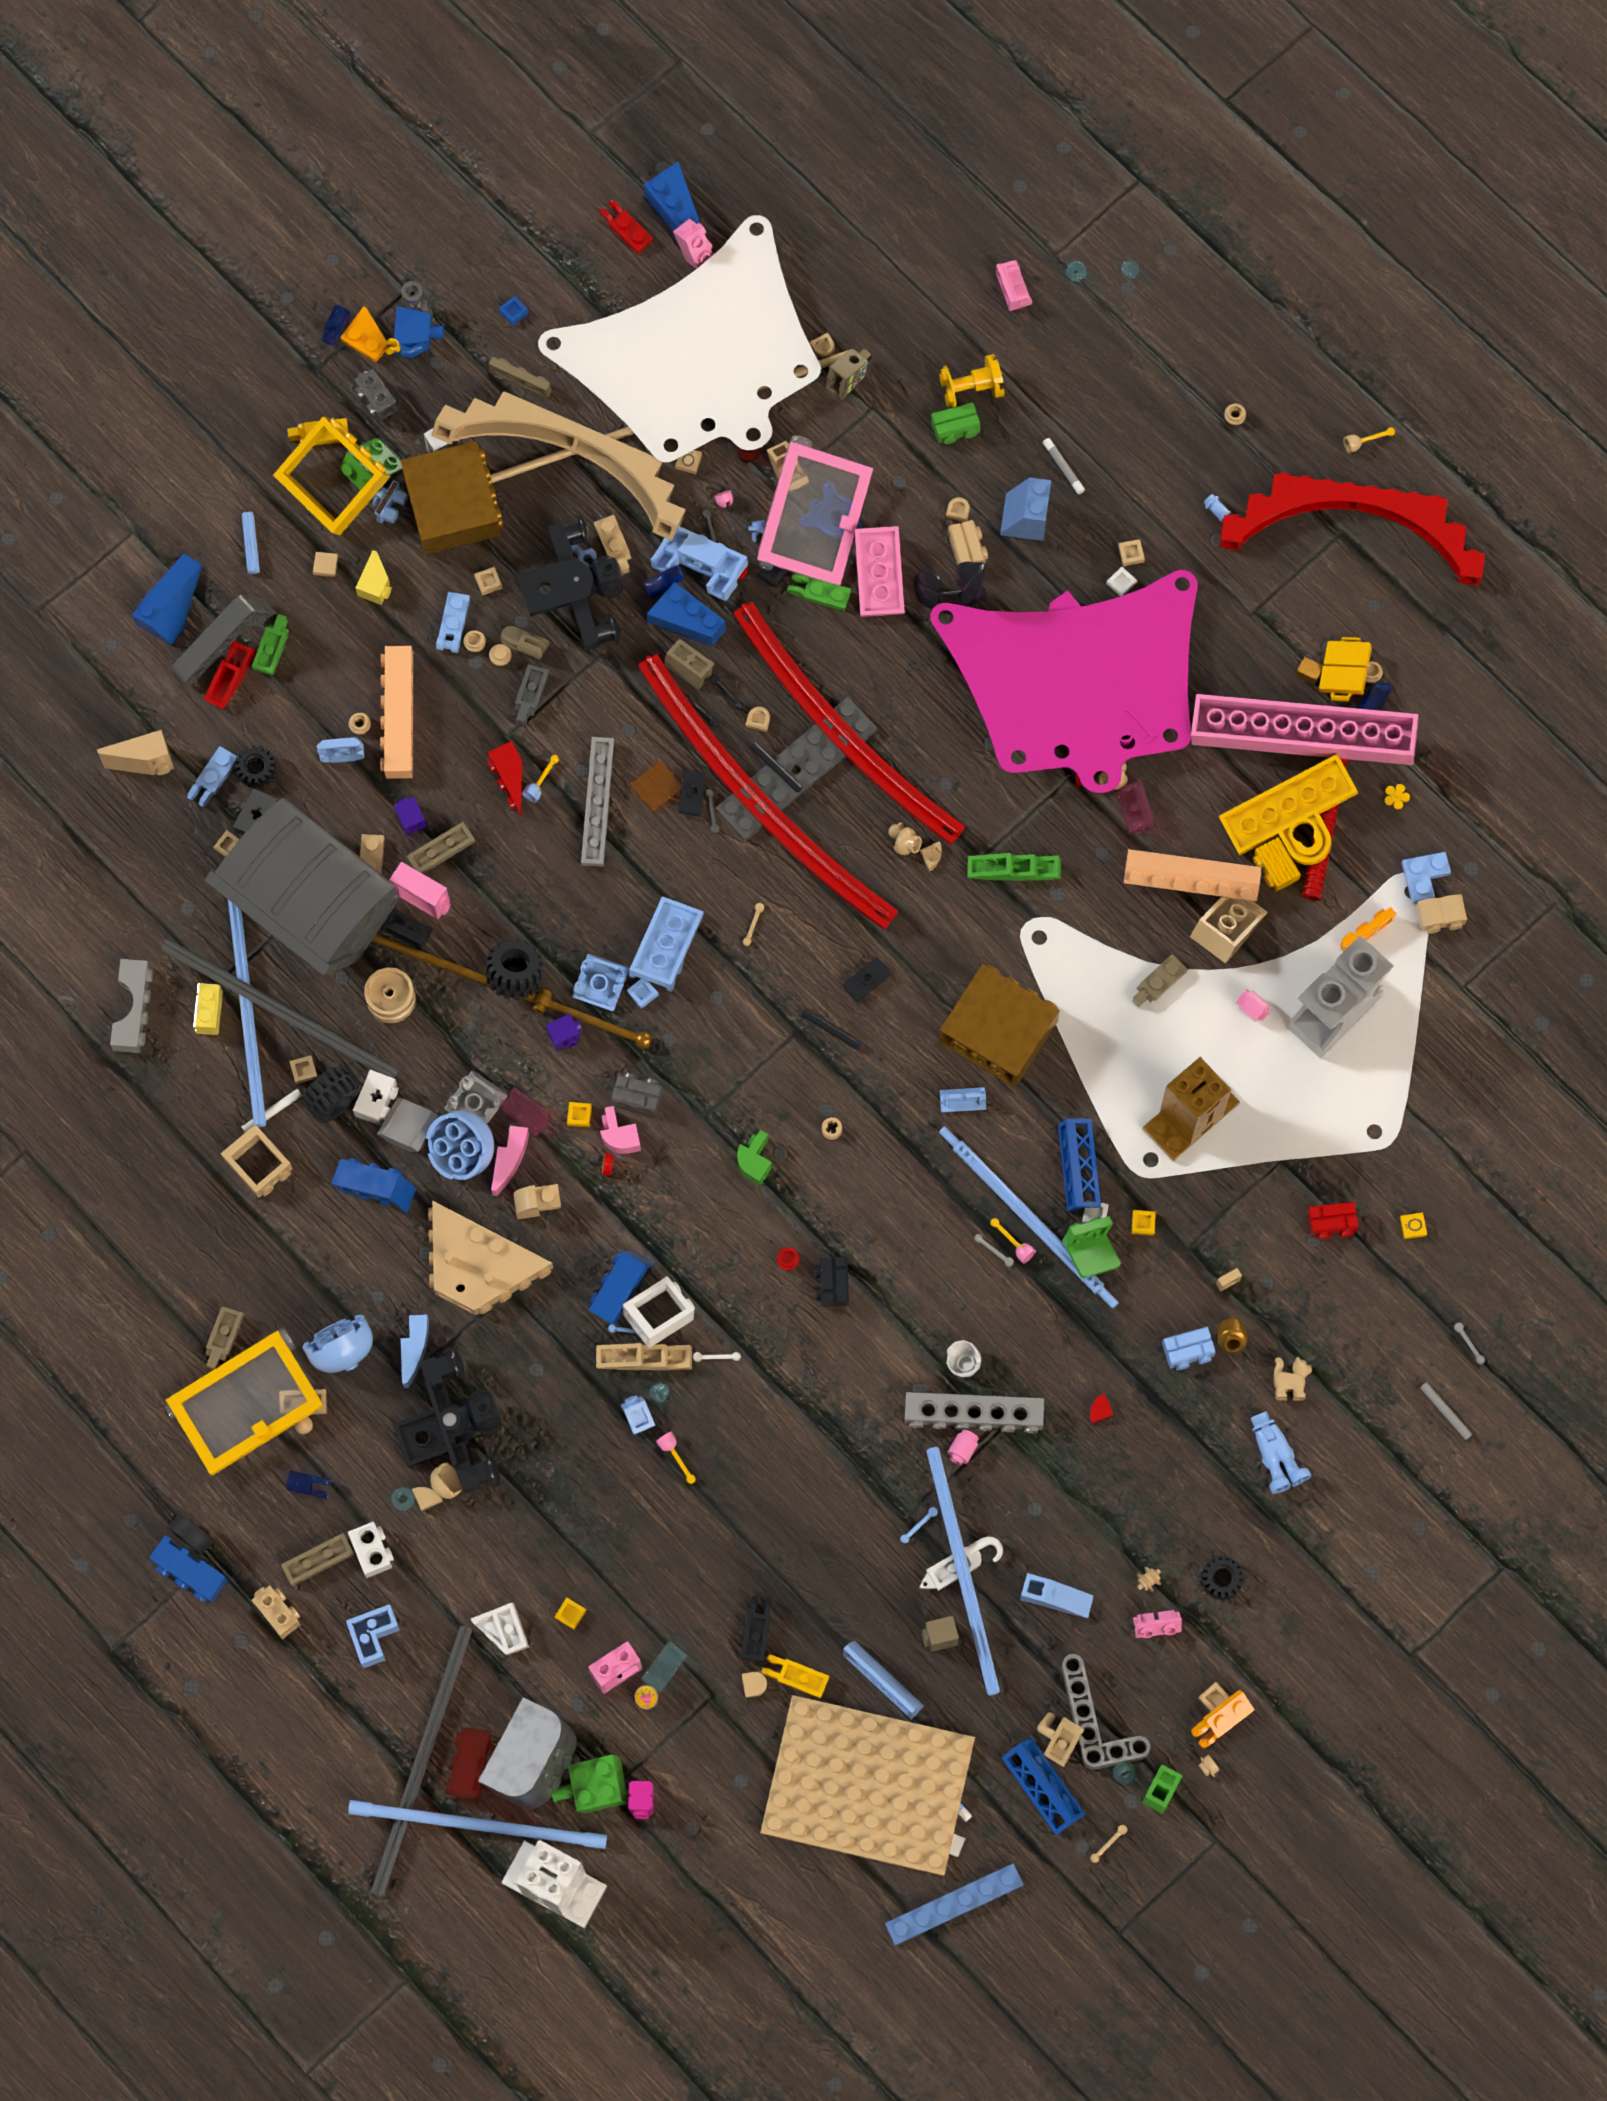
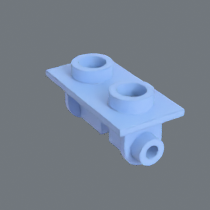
M985 1087L940 1090L941 1112L986 1110Z

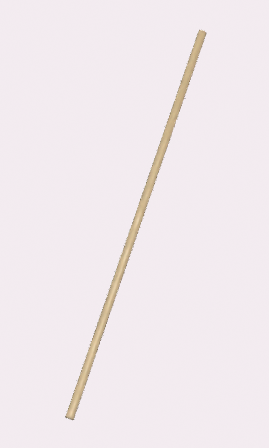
M847 351L819 360L821 369L831 366ZM804 365L794 369L793 373L796 377L808 374V368ZM761 386L757 391L765 389L767 386ZM626 427L606 434V436L618 440L635 433L630 427ZM563 449L490 475L491 483L577 453Z

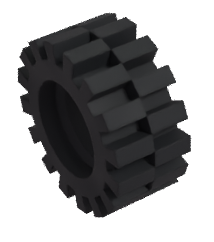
M251 745L252 749L246 747L244 748L245 752H239V758L236 757L235 769L242 783L245 782L246 786L252 785L253 788H257V785H260L262 788L264 783L270 784V779L275 778L274 773L277 771L276 763L272 753L267 748L264 750L263 746L259 745L256 748L255 745ZM252 760H261L264 763L262 772L258 774L250 773L247 769L248 764Z
M1222 1555L1221 1557H1214L1207 1562L1202 1571L1201 1583L1204 1586L1205 1592L1209 1593V1596H1214L1218 1600L1220 1598L1227 1600L1229 1597H1234L1240 1591L1244 1580L1243 1568H1240V1563L1238 1561L1235 1562L1234 1558H1226V1556ZM1225 1569L1231 1574L1232 1580L1229 1585L1219 1586L1215 1583L1214 1573L1217 1570Z

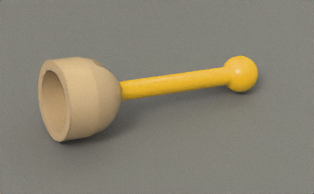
M1390 427L1387 431L1361 439L1357 435L1345 436V449L1348 453L1356 452L1363 442L1386 435L1393 436L1395 429Z

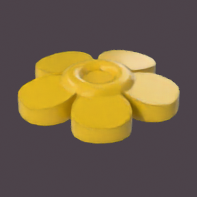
M1398 784L1396 788L1388 786L1385 792L1389 796L1384 799L1385 804L1390 806L1394 802V808L1401 809L1403 802H1408L1410 799L1408 793H1403L1405 786L1402 784Z

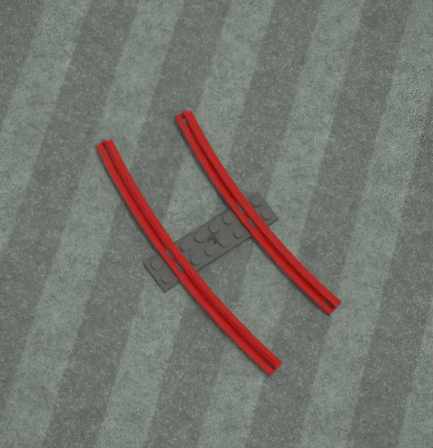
M753 602L747 605L745 603L742 604L740 609L733 612L734 617L777 679L815 723L807 732L774 758L803 786L799 793H796L768 765L750 778L697 714L658 654L652 657L647 656L645 661L638 664L643 676L674 722L703 760L732 793L716 807L717 813L744 842L764 827L817 878L883 930H886L897 916L898 910L877 896L836 863L808 838L782 810L847 757L893 801L951 846L964 831L965 826L923 795L865 743L877 731V727L849 697L834 709L828 704L780 644ZM744 614H746V616H747L748 619L750 620L749 623H748V622L746 621V619L744 618V616H743ZM797 766L800 767L801 771L794 773L792 769ZM944 826H945L947 829H949L951 832H953V835H951V834H949L948 832H946V831L943 829ZM878 911V912L881 913L883 916H885L887 919L883 918L881 915H879V914L876 913V912Z

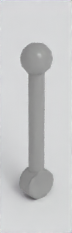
M981 1234L975 1235V1242L983 1244L1004 1261L1007 1267L1013 1265L1014 1261L1011 1257H1005L987 1243Z
M1456 1323L1454 1330L1461 1334L1476 1356V1362L1483 1364L1485 1358L1478 1353L1463 1331V1324Z

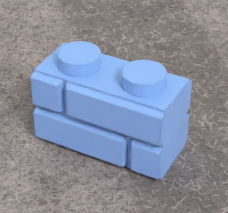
M1208 1327L1165 1338L1162 1342L1170 1369L1176 1367V1370H1183L1190 1367L1189 1363L1198 1361V1364L1210 1362L1212 1360L1211 1357L1215 1355V1348Z

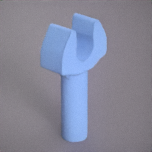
M578 544L570 546L571 550L578 556V560L585 563L588 567L589 565L584 561L585 558H590L595 562L597 556L593 548L583 550Z

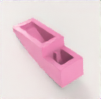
M510 1126L507 1147L498 1146L491 1188L493 1196H498L515 1175L527 1147L529 1138L528 1128Z

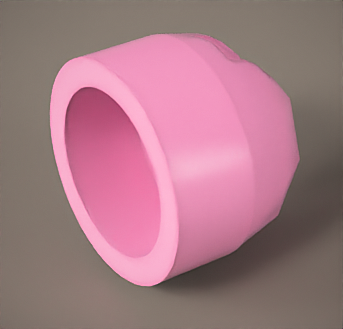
M731 490L714 496L721 508H726V503L728 506L732 505L733 496Z

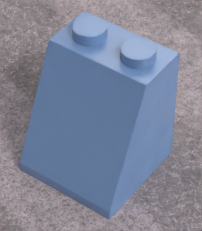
M1028 478L1006 493L1000 535L1044 540L1051 480Z

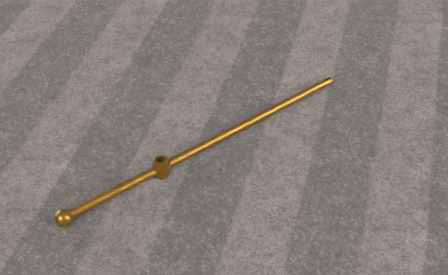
M378 934L372 939L374 943L490 986V984H487L486 975ZM540 989L537 994H528V998L524 999L533 1003L532 1011L537 1014L543 1015L545 1010L548 1009L563 1015L571 1014L574 1019L634 1041L640 1049H647L651 1044L652 1036L648 1032L642 1031L638 1034L551 1000L553 994L546 989Z

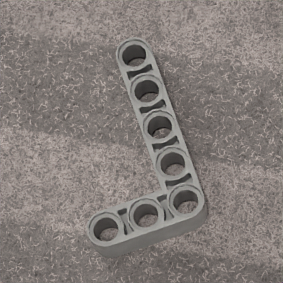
M1076 1654L1066 1656L1062 1663V1673L1073 1722L1084 1730L1090 1729L1094 1732L1092 1740H1085L1081 1735L1078 1741L1084 1766L1090 1770H1096L1144 1759L1149 1753L1150 1743L1143 1736H1135L1107 1743L1101 1742L1083 1660ZM1075 1661L1078 1663L1079 1669L1075 1672L1069 1671L1066 1663ZM1079 1683L1083 1686L1084 1692L1082 1694H1075L1072 1692L1071 1686ZM1084 1706L1089 1710V1715L1087 1717H1080L1076 1709ZM1137 1742L1142 1743L1145 1746V1752L1142 1754L1136 1753L1133 1750V1744ZM1114 1747L1120 1748L1123 1756L1118 1759L1113 1758L1110 1755V1749ZM1090 1752L1097 1753L1100 1761L1090 1763L1087 1759V1754Z

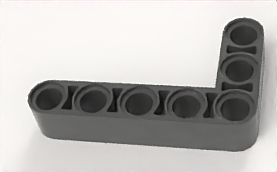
M238 596L173 664V672L185 686L193 684L248 625L269 626L276 620L278 613L263 597Z

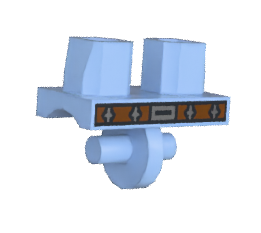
M393 481L388 491L386 488L381 487L380 491L372 498L374 501L371 506L377 508L374 512L377 516L376 521L382 524L385 520L394 524L399 515V511L392 508L394 502L401 506H405L409 495L400 489L398 482Z

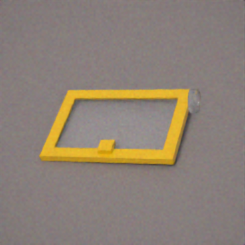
M285 1328L277 1330L166 1399L168 1403L165 1406L166 1411L171 1418H177L211 1476L324 1407L290 1351L296 1346Z

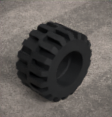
M507 939L505 943L501 941L497 943V947L493 946L491 953L488 954L486 981L487 984H490L489 988L492 991L496 990V995H504V998L508 1000L509 997L519 1000V997L525 999L528 998V994L533 995L535 990L540 987L543 971L542 954L540 951H537V947L534 945L530 946L528 941L520 942V939H515V941ZM510 966H516L522 968L524 971L510 972L505 968Z
M339 1065L320 1075L305 1091L301 1103L320 1124H324L339 1117L356 1101L362 1090V1085L345 1066Z

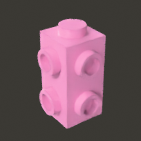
M688 219L673 231L685 260L694 268H699L713 256L711 250L713 246L706 238V230L700 223L696 224L691 219Z

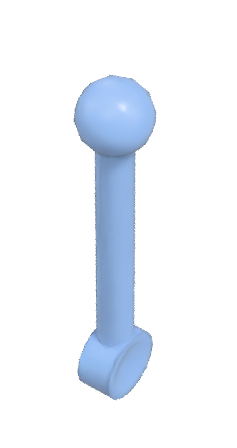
M611 1324L608 1327L611 1333L619 1331L637 1334L634 1329L617 1327L615 1324Z
M934 1507L930 1508L928 1514L915 1527L900 1537V1541L907 1543L909 1538L931 1517L937 1516V1509Z

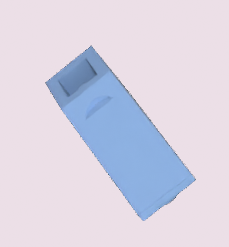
M1027 1573L1020 1600L1088 1618L1093 1595L1056 1581Z

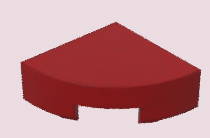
M1105 1393L1100 1395L1092 1404L1090 1410L1091 1424L1113 1416Z

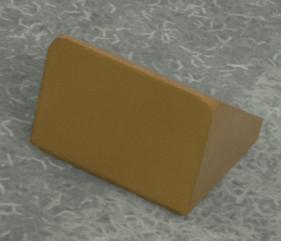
M1304 657L1296 671L1295 677L1316 685L1324 665Z

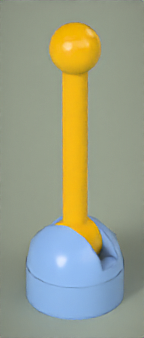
M557 755L551 756V762L537 783L528 784L525 787L522 795L527 800L533 803L539 800L542 793L539 786L553 765L559 762Z

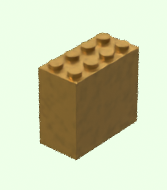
M477 441L400 460L425 555L501 536L500 528H503L501 512L497 505L494 487H492L483 447L479 448Z
M982 964L941 1027L939 1043L1013 1088H1016L1058 1023L1060 1010L1057 1009V1005L1053 1002L1040 999L1035 991L1029 988L1025 990L1020 987L1015 979L1011 977L1005 978L1000 975L999 970L990 965L987 967Z

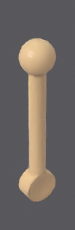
M762 903L755 905L756 912L747 937L743 939L745 946H749L752 942L751 936L759 914L764 910Z
M1120 1825L1117 1830L1118 1832L1096 1854L1091 1855V1862L1097 1863L1100 1859L1099 1857L1120 1835L1126 1834L1127 1827L1125 1825Z

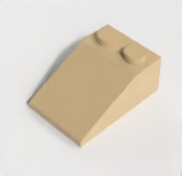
M161 730L97 749L102 764L106 769L148 775H164L174 769L168 746Z
M1221 897L1198 921L1190 937L1226 963L1238 951L1268 912L1251 900Z

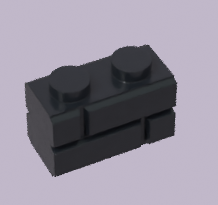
M847 1257L820 1258V1265H815L816 1279L820 1278L821 1287H816L817 1301H821L822 1307L849 1306Z

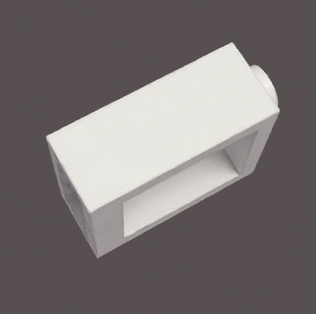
M667 1276L624 1303L622 1315L646 1346L650 1348L693 1321L695 1307L690 1299H685L681 1294L679 1285L675 1281L672 1282ZM667 1291L682 1312L653 1330L637 1308Z

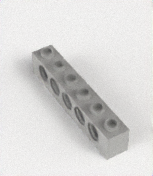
M906 1392L904 1424H909L911 1428H922L923 1425H932L934 1429H945L946 1426H955L957 1430H969V1427H978L980 1431H992V1428H1001L1003 1432H1015V1429H1024L1026 1433H1038V1430L1043 1429L1044 1398ZM924 1407H931L935 1413L932 1416H925L922 1413V1409ZM947 1408H954L958 1414L955 1417H948L945 1414V1410ZM970 1409H977L981 1415L978 1418H971L968 1415V1411ZM993 1410H1000L1004 1416L1001 1419H994L991 1416V1412ZM1016 1411H1023L1027 1417L1024 1420H1017L1014 1417V1413Z

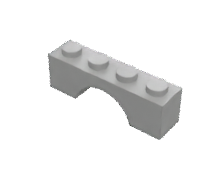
M120 959L118 981L121 987L133 995V1006L130 1013L124 1019L112 1025L110 1046L113 1051L140 1053L141 1046L145 1045L146 1036L143 1033V1025H147L148 1011H145L146 1003H150L151 997L148 983L153 980V968H150L148 961Z

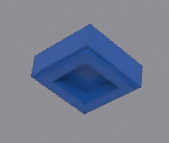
M516 296L498 308L501 315L512 326L529 314V310Z

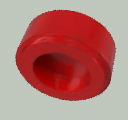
M604 1153L602 1175L610 1176L612 1174L613 1153Z

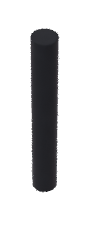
M757 742L750 747L796 793L803 789V786Z
M806 1008L803 1010L802 1017L857 1051L862 1046L860 1041Z

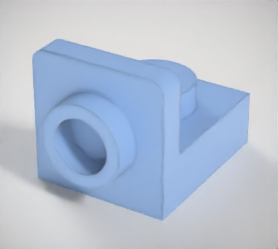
M642 1396L629 1397L621 1405L633 1434L655 1426Z

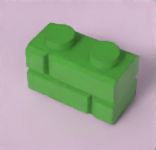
M973 402L931 414V423L938 444L943 442L944 444H951L957 438L964 436L967 439L972 438L980 432V421Z

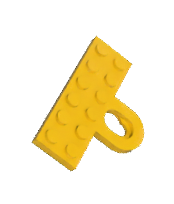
M1338 754L1221 814L1219 819L1239 856L1280 836L1288 853L1296 862L1304 865H1314L1324 860L1331 849L1329 831L1319 814L1357 795L1358 791ZM1309 824L1314 828L1313 837L1315 843L1312 847H1304L1301 842L1293 837V831L1298 825Z

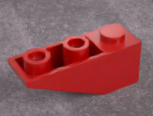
M510 741L488 752L489 760L487 764L492 773H497L499 777L497 783L501 791L506 790L509 796L506 799L511 810L516 809L518 815H521L523 764L513 742Z

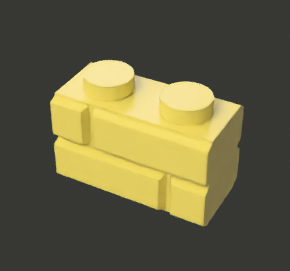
M200 983L197 986L198 995L196 996L193 1027L197 1034L219 1035L223 991L218 984Z

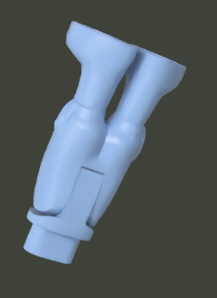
M1266 1411L1252 1417L1251 1421L1254 1425L1252 1430L1256 1435L1258 1447L1262 1455V1463L1270 1470L1272 1482L1269 1485L1272 1494L1283 1492L1289 1489L1291 1484L1294 1487L1311 1478L1312 1475L1307 1468H1299L1296 1464L1293 1449L1275 1424V1420L1270 1419L1268 1412ZM1280 1461L1284 1464L1286 1468L1289 1480L1283 1474L1280 1468Z

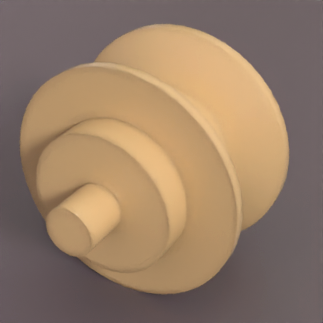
M1145 1567L1146 1573L1144 1575L1137 1574L1139 1578L1137 1580L1139 1583L1137 1588L1153 1592L1152 1586L1154 1584L1161 1585L1159 1581L1161 1578L1158 1575L1161 1571Z

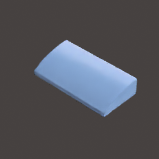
M856 1641L845 1646L843 1656L912 1720L924 1705Z

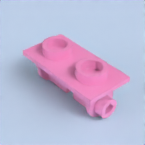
M1179 1611L1158 1612L1159 1620L1154 1619L1153 1613L1138 1614L1137 1617H1133L1135 1638H1150L1156 1635H1173L1182 1632V1619L1180 1618Z

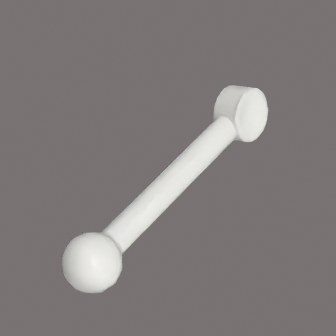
M696 1352L693 1355L695 1362H700L702 1359H733L738 1361L741 1358L738 1352L723 1355H701V1353Z

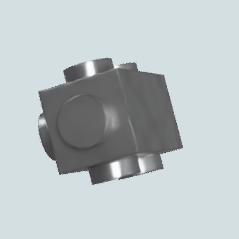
M374 369L364 371L355 379L356 388L354 390L360 400L364 399L368 404L366 408L372 417L376 416L380 422L398 411L396 401Z

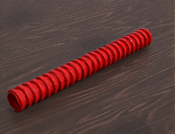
M1340 759L1346 769L1347 759ZM1339 804L1319 814L1329 831L1331 841L1333 840L1331 835L1334 834V822L1337 819L1335 816L1338 814ZM1328 855L1321 862L1307 866L1308 872L1305 875L1307 878L1304 880L1306 885L1303 886L1304 891L1302 892V897L1307 900L1318 901L1322 898L1323 888L1321 887L1324 886L1323 880H1325L1324 874L1327 872L1326 867L1328 863L1326 861L1329 860Z

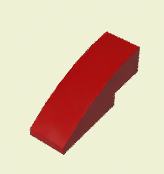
M233 641L225 660L221 661L204 700L225 709L245 677L257 650L238 641Z

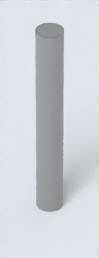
M1427 1382L1420 1387L1465 1440L1473 1435Z

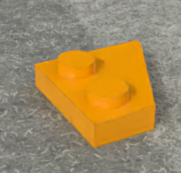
M364 306L340 337L342 343L377 363L388 348V345L385 344L387 341Z

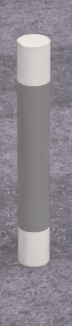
M1050 438L1043 441L1044 446L1077 494L1083 493L1085 488Z

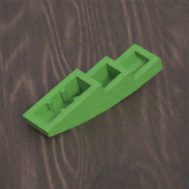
M1011 853L968 856L967 877L969 879L1008 881L1061 879V858L1059 855L1037 857L1035 854L1013 856Z

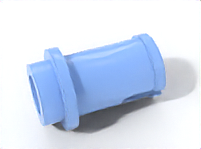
M1212 494L1204 501L1205 508L1210 509L1219 521L1223 522L1224 515H1230L1231 512L1218 500L1219 496Z

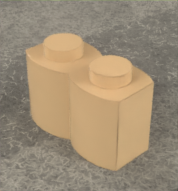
M1462 894L1424 899L1416 904L1421 931H1427L1429 934L1439 932L1440 928H1449V930L1460 929L1467 921Z

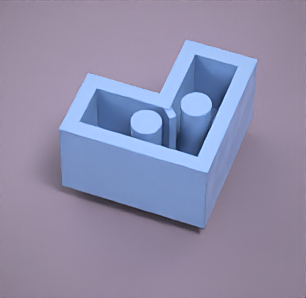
M389 1604L346 1620L363 1668L385 1661L386 1659L378 1638L400 1631L391 1605Z

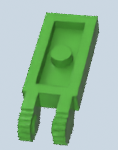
M799 573L792 574L791 580L807 586L804 590L801 587L790 585L787 588V592L802 597L803 600L845 612L851 594L850 588L811 577L808 578Z

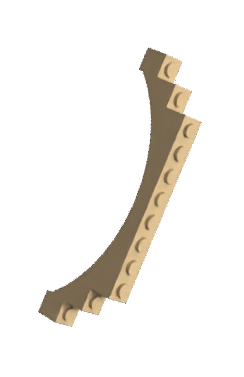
M503 391L495 407L474 398L466 413L445 405L435 421L431 436L449 444H452L453 441L469 437L504 435L535 439L573 451L608 471L634 495L647 513L653 525V533L672 541L681 525L686 509L669 502L674 485L657 478L662 465L661 461L652 455Z

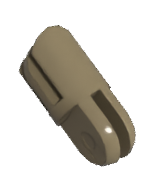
M514 626L505 627L501 632V641L505 646L538 660L541 659L550 644L547 639Z

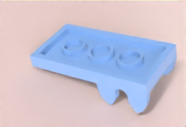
M662 897L629 969V977L635 978L636 976L664 986L667 988V991L672 992L677 974L681 973L684 958L703 918L704 911Z

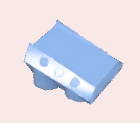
M358 737L322 740L316 746L321 762H348L364 758V744Z
M587 954L586 960L582 962L581 973L578 981L575 983L572 997L614 1011L630 968L595 955Z

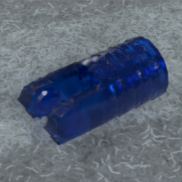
M290 1471L286 1491L328 1499L327 1492L312 1489L313 1483L330 1485L331 1479Z

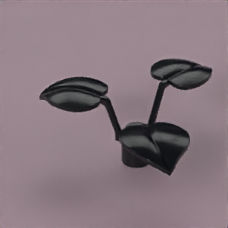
M965 561L957 565L955 581L961 587L958 591L942 592L940 591L942 581L936 574L932 572L918 573L914 577V588L919 601L926 607H934L938 605L940 596L961 594L963 603L971 608H976V603L984 601L987 596L986 589L983 586L985 562Z

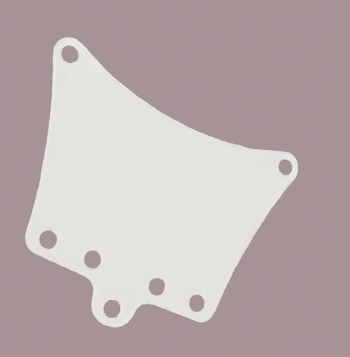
M760 215L748 217L719 251L691 274L660 294L627 310L590 323L546 331L541 335L538 342L540 351L546 357L561 366L598 396L630 427L652 455L661 462L674 461L718 437H727L744 450H755L762 447L769 441L772 435V427L768 418L770 408L813 382L821 372L819 361L801 328L789 296L778 260L772 226L765 217ZM755 222L761 223L764 227V232L759 236H754L749 231L750 225ZM550 337H557L561 341V346L557 350H550L546 346V341ZM797 365H805L808 368L807 376L804 378L796 377L793 373L794 368ZM761 386L769 387L772 391L771 397L766 400L760 399L757 395L758 388ZM705 418H711L716 423L715 428L710 432H706L701 428V422ZM757 428L761 432L760 439L755 442L749 441L746 437L747 430ZM669 438H673L678 442V448L674 452H668L663 447L664 442Z

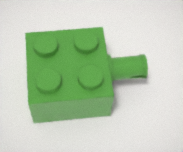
M608 1755L568 1765L571 1779L570 1784L561 1785L552 1793L554 1802L574 1797L577 1812L584 1814L629 1803L621 1759L616 1755Z

